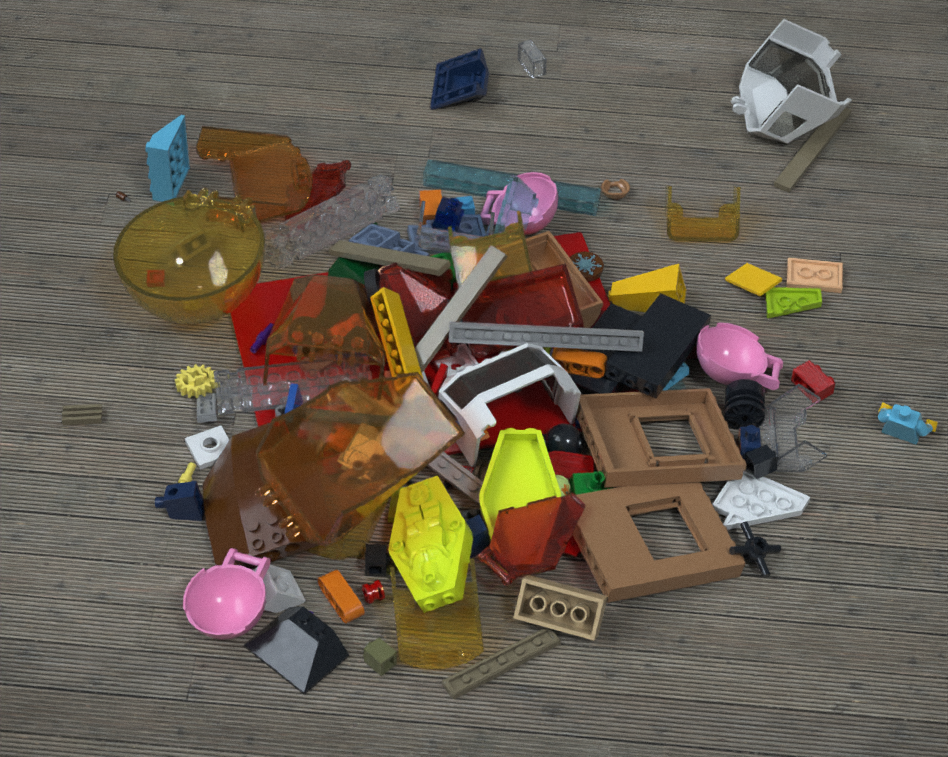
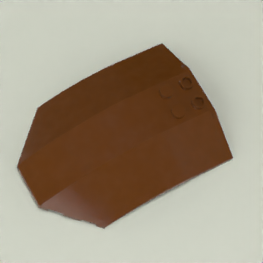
M270 423L233 435L203 482L204 511L215 565L222 566L231 548L237 549L239 553L250 556L270 558V562L335 540L320 480L315 443ZM237 560L234 565L244 566L249 569L257 567Z

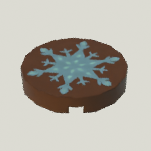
M578 252L570 257L587 282L594 281L601 276L604 264L598 255L592 252Z

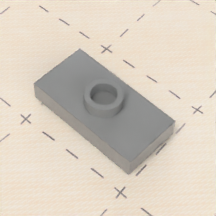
M216 393L206 394L205 397L199 395L197 398V422L217 421Z

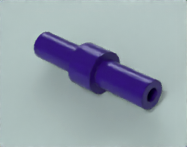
M270 323L264 331L258 334L256 341L250 348L252 353H256L262 345L267 343L270 339V334L276 328L274 324Z

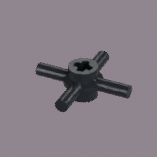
M747 521L742 522L740 526L747 541L744 546H731L729 552L732 555L743 554L744 558L751 563L757 562L763 578H767L771 574L764 558L767 553H779L781 546L768 545L764 538L760 536L754 537Z

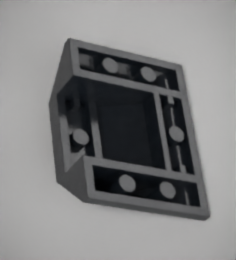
M304 606L289 607L244 644L247 650L303 695L349 657V653L335 631Z

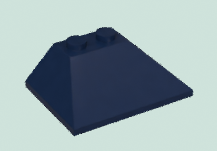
M482 48L437 63L430 105L431 110L480 99L487 95L489 71Z

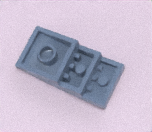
M480 214L445 215L444 220H427L426 225H408L407 228L409 241L415 243V249L430 253V255L461 250L487 242Z
M372 223L349 239V242L430 256V253L415 249L414 242L401 239L400 232Z

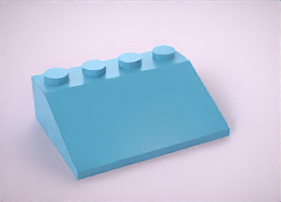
M180 115L153 134L150 141L146 143L145 152L148 153L147 166H149L148 178L151 179L150 192H152L153 200L174 203L190 169L185 115Z

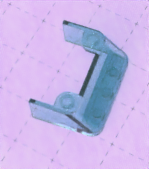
M511 175L494 230L492 246L495 248L526 239L524 237L530 216H532L533 209H537L539 198H536L537 194L518 176Z

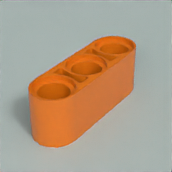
M554 347L551 356L568 373L592 378L604 376L608 361L607 356L603 353L577 348Z
M337 569L317 578L321 591L345 624L365 615L362 603Z

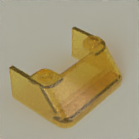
M666 185L665 219L668 237L675 241L736 240L739 236L741 187H733V203L723 204L719 208L718 218L683 217L681 205L672 203V186Z

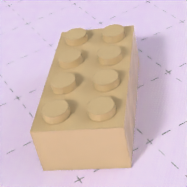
M526 575L522 579L513 618L595 640L599 635L608 596Z

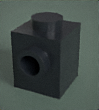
M767 444L746 453L747 468L756 479L777 471V453L774 450L772 451Z
M366 544L365 576L386 577V565H390L391 556L387 553V544Z

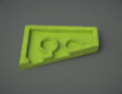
M773 287L765 293L767 319L821 307V289Z

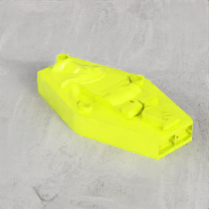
M507 428L500 430L479 493L481 514L488 530L491 547L500 574H541L561 511V491L542 432L534 428H527L525 430Z
M438 476L401 488L389 543L391 558L424 613L462 600L473 542L471 529Z

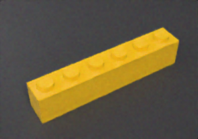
M383 287L370 297L395 390L413 396L425 387L400 296L398 293Z

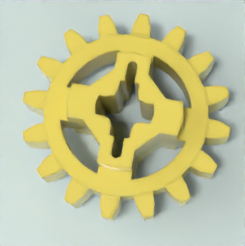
M195 364L194 368L187 366V370L181 369V374H176L175 384L177 392H181L182 396L187 394L188 398L192 396L198 398L199 395L205 397L206 392L212 393V389H216V384L218 383L215 370L212 371L211 367L205 368V365L198 367Z

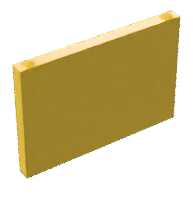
M746 263L725 277V281L753 294L762 296L782 282V278Z

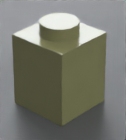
M378 637L365 646L364 662L380 676H383L397 665V652Z

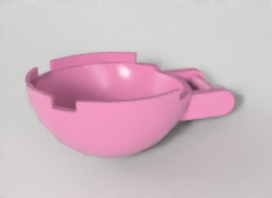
M529 172L512 177L514 181L506 185L504 190L487 192V199L480 214L483 225H498L501 229L511 234L530 235L542 230L551 222L558 207L556 184L548 175L543 173ZM493 201H495L492 208V214H488Z
M717 323L716 327L711 328L707 325L701 329L697 339V357L702 369L709 377L725 385L740 379H750L771 390L779 388L780 381L778 378L780 370L783 368V361L780 358L766 354L764 348L758 342V336L741 326L730 323ZM767 367L772 369L771 376L763 374Z
M231 548L222 566L216 565L210 569L205 570L203 568L187 585L183 596V609L186 612L188 621L200 633L216 639H233L249 632L260 620L266 605V587L263 579L270 566V558L250 556L239 553L237 549ZM237 560L258 566V568L254 572L244 566L234 565Z

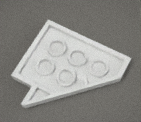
M746 469L741 480L727 481L712 506L719 514L727 517L723 525L726 526L727 530L740 528V524L745 521L750 526L800 516L808 505L810 497L764 476L756 479Z

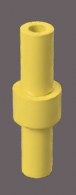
M192 462L188 464L185 473L181 474L178 483L192 481V474L196 464Z

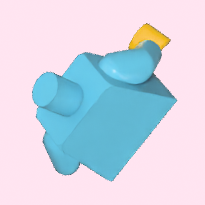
M882 402L879 408L878 419L880 422L885 423L882 433L917 445L920 436L936 432L937 421L927 419L925 424L921 413L910 409L908 406L897 404L890 406Z

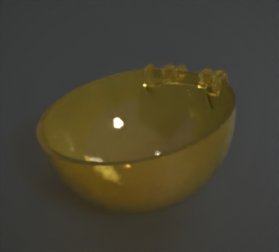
M202 188L198 195L192 194L190 190H187L183 197L163 201L135 216L119 234L113 252V260L118 277L127 293L150 314L168 322L184 325L212 322L238 308L255 288L265 260L264 231L256 217V208L252 204L251 198L247 197L241 204L242 197L240 195H236L232 202L218 199L219 192L217 190H213L209 196L207 188Z

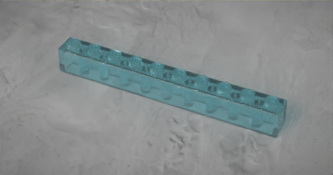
M428 159L423 172V186L486 197L488 191L504 190L506 185L514 181L512 177L518 176V174ZM553 181L558 191V210L592 216L597 215L601 200V189Z

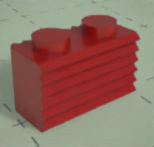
M808 360V362L793 369L792 383L799 387V390L801 389L807 397L809 396V399L814 401L815 404L834 394L835 382L833 378L822 372L819 365H815Z

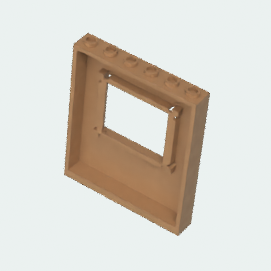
M710 388L665 390L660 393L657 399L642 392L583 394L580 396L576 416L597 470L601 471L605 476L602 482L604 488L742 479L743 472L746 470V461L740 454V448L736 445L734 435L730 433L728 423L724 420L722 410L718 407L716 397L713 396ZM688 419L703 454L654 457L640 422Z
M701 482L623 486L567 496L563 499L561 513L602 594L608 596L607 603L737 578L741 576L745 567V560L740 554H730V547L736 546V544L730 538L726 526L721 522L719 514L712 506L711 500L703 490ZM677 507L701 552L654 560L631 516Z

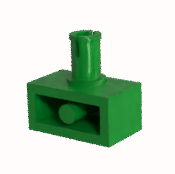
M597 471L594 473H573L569 480L571 496L612 489L614 487L604 488L602 482L605 476L601 471H598V473Z

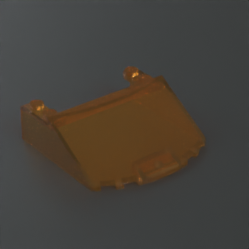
M202 126L196 144V152L203 160H208L209 158L217 159L221 162L229 160L235 198L214 196L206 214L207 220L240 223V228H244L301 211L310 197L312 173L307 159L303 158L300 154V148L295 147L291 143L292 139L285 135Z

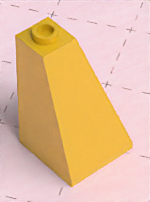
M674 264L612 282L608 297L609 301H612L613 304L626 310L646 312L660 293L685 304L687 290L680 265Z

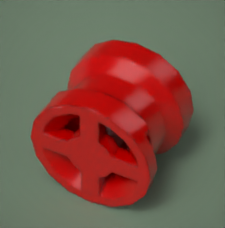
M375 580L370 585L367 583L362 585L363 595L368 604H372L377 599L380 601L385 599L384 589L379 580Z

